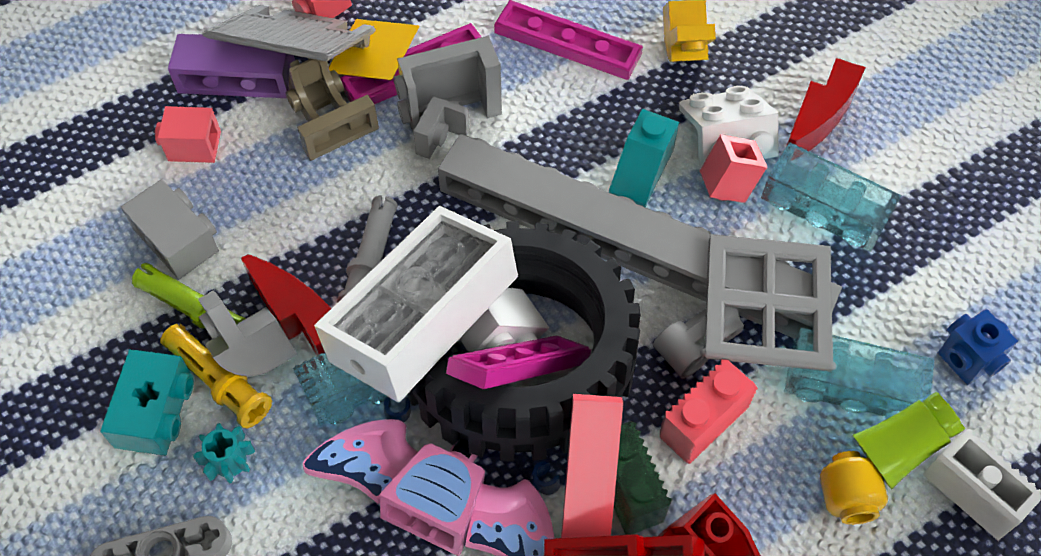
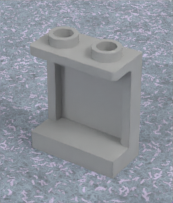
M489 36L397 58L399 75L394 76L393 79L399 100L403 99L397 102L402 123H410L412 132L433 96L446 101H455L461 106L481 101L487 118L502 115L501 64Z

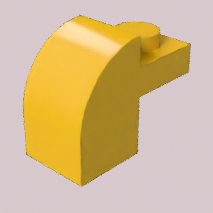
M706 0L668 1L663 7L664 40L668 60L670 62L709 60L708 44L716 40L715 24H707Z

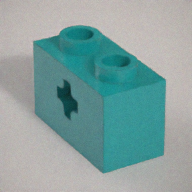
M129 349L100 430L101 434L114 449L167 455L171 441L174 442L180 432V412L183 402L190 398L194 387V377L182 357Z

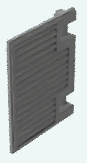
M258 5L202 33L204 37L327 62L350 47L362 49L368 47L370 35L376 32V28L363 24L355 30L349 31L347 30V21L291 10H283L270 16L269 6Z

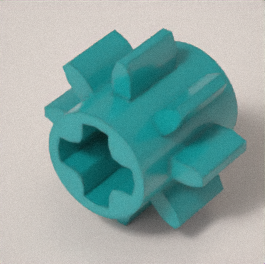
M218 423L216 430L211 431L207 435H199V439L202 442V451L193 454V458L198 465L205 466L203 473L208 480L212 481L217 475L225 477L230 484L233 482V476L238 475L241 471L249 472L251 470L246 463V456L253 454L255 448L251 441H243L245 433L240 426L235 427L231 432L224 429Z

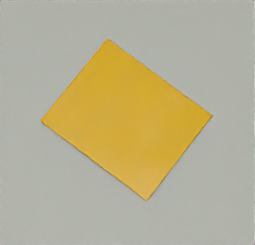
M356 19L350 31L363 24L376 28V32L370 35L369 46L364 49L350 47L333 58L329 65V70H335L337 74L392 80L398 69L397 58L405 56L420 25Z

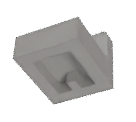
M433 96L413 131L416 154L430 159L436 147H441L444 144L448 131L458 135L460 133L467 135L469 132V109L455 101H446Z

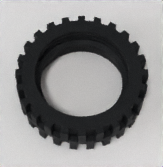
M519 221L506 222V229L494 230L511 238L518 277L508 288L522 289L525 294L550 298L576 312L593 332L594 344L591 355L569 374L548 383L529 387L496 386L487 389L479 388L446 374L448 359L444 355L411 389L407 396L412 406L419 404L421 420L429 428L433 427L436 423L440 424L442 439L451 445H455L460 438L468 442L469 453L483 457L485 449L500 451V461L514 462V453L531 452L532 460L536 461L546 459L547 449L559 445L564 454L568 452L573 394L611 397L629 396L636 366L641 314L639 304L633 303L635 289L631 280L625 279L620 281V264L614 258L604 261L601 258L602 247L593 241H590L586 246L577 242V233L568 229H564L560 235L549 232V224L536 222L535 229L519 228ZM490 224L483 225V226H485V227L491 229Z

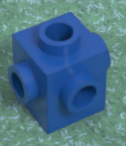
M986 308L973 318L968 314H964L954 321L946 330L950 334L949 338L937 353L968 386L985 373L992 377L1011 362L1007 354L1018 343V340L1011 334L1007 325L997 319Z

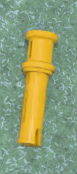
M174 324L165 330L160 340L162 346L171 351L175 356L182 357L188 369L211 389L212 399L218 405H226L237 416L236 421L242 428L247 429L255 426L267 415L272 406L271 397L267 393H259L247 382V376L236 375L222 368L215 361L209 350L191 335L182 324Z

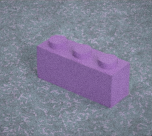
M177 34L168 71L177 93L287 99L285 92L290 90L289 68H291L290 63L295 61L294 55L209 39L204 37L203 34Z

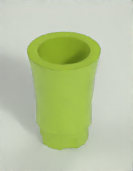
M935 392L923 400V402L917 400L901 412L852 436L892 490L913 469L951 443L950 438L963 432L965 427L951 406L938 392Z

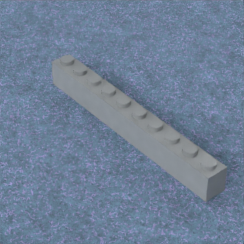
M461 133L438 167L441 192L508 220L519 221L520 225L530 229H535V224L538 222L549 224V232L561 235L564 229L577 233V242L586 246L590 241H593L602 247V259L609 260L614 258L621 267L706 302L708 250L711 234L708 230L702 227L690 226L673 219L667 213L655 212L636 204L627 197H618L598 189L590 182L578 181L561 174L555 168L543 167L526 160L520 154L506 152L491 146L483 139L471 138ZM726 255L725 288L763 292V258ZM775 260V293L813 297L812 274L792 267L784 260ZM831 282L833 312L842 286ZM736 308L739 316L762 325V310ZM775 312V331L813 346V315Z

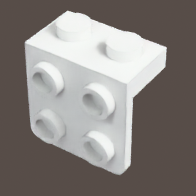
M733 86L726 89L724 93L713 95L710 93H696L691 95L690 99L679 102L680 111L697 128L700 167L703 166L720 134L756 141L763 159L779 156L778 112L748 87Z

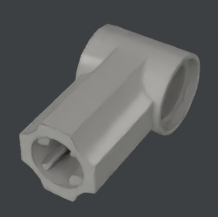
M724 306L723 342H728L742 332L744 324L735 307ZM706 309L686 323L680 320L669 325L658 335L653 343V347L682 379L694 374L708 360L700 354V351L705 347Z

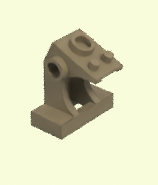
M308 58L309 60L301 64L298 60L290 63V90L286 91L285 94L295 113L301 111L308 121L297 128L303 150L309 160L312 161L378 130L379 125L375 104L368 94L347 103L340 94V92L344 91V87L335 70L330 71L326 61ZM330 104L335 108V110L322 116L316 113L317 110Z

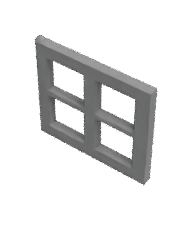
M710 234L705 347L700 351L701 356L706 359H723L734 362L832 372L837 366L833 362L831 246ZM726 255L763 258V292L725 288ZM775 260L812 263L813 297L775 293ZM724 306L762 310V346L723 342ZM775 312L813 315V351L775 348Z

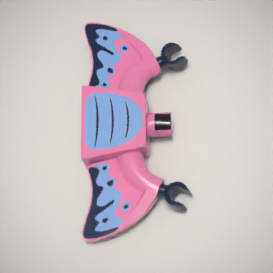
M386 397L384 400L386 420L371 421L347 429L324 442L303 461V469L306 474L339 481L360 489L378 505L380 504L381 519L456 556H460L464 545L465 547L488 552L495 556H544V539H554L551 518L539 492L545 495L554 494L559 490L562 482L560 474L554 476L549 482L540 480L541 476L551 469L548 462L541 461L534 466L532 471L533 479L530 481L523 479L510 487L484 484L485 470L481 466L474 464L477 455L469 453L467 441L459 438L450 451L434 444H426L419 451H416L406 441L407 426L404 423L411 414L408 397L405 399L406 406L401 412L391 411V398Z

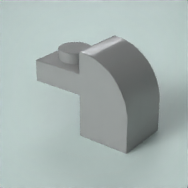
M214 290L198 299L206 311L199 316V319L212 338L205 345L215 361L225 370L241 376L261 375L298 355L279 322L266 307L236 324Z

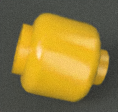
M845 451L832 457L833 462L825 466L820 473V483L827 511L831 515L841 518V522L848 525L864 524L878 519L880 516L879 511L884 509L888 503L884 479L870 458L861 457L857 451Z

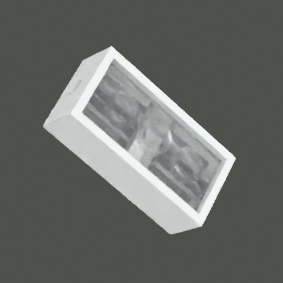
M438 206L314 325L328 361L399 403L518 277L511 238L442 206Z

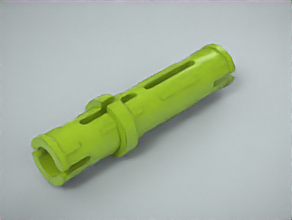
M149 263L141 264V268L147 271V273L139 268L135 270L132 276L134 287L149 293L189 316L193 320L192 323L197 327L205 328L199 316L206 311L198 300L204 295L159 271ZM228 310L236 324L246 319Z

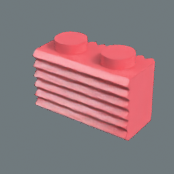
M721 359L720 364L715 365L714 370L709 371L707 376H703L702 381L697 382L695 388H690L689 394H684L683 399H678L677 405H672L670 411H665L660 429V438L686 463L690 464L750 407L752 398L758 389L757 386L729 360Z

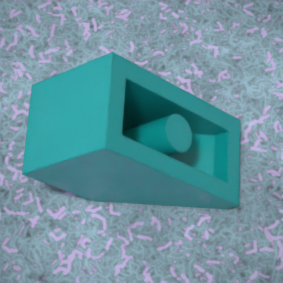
M645 109L641 110L626 139L608 193L618 197H627L636 204L646 207L674 151L679 126L678 121Z

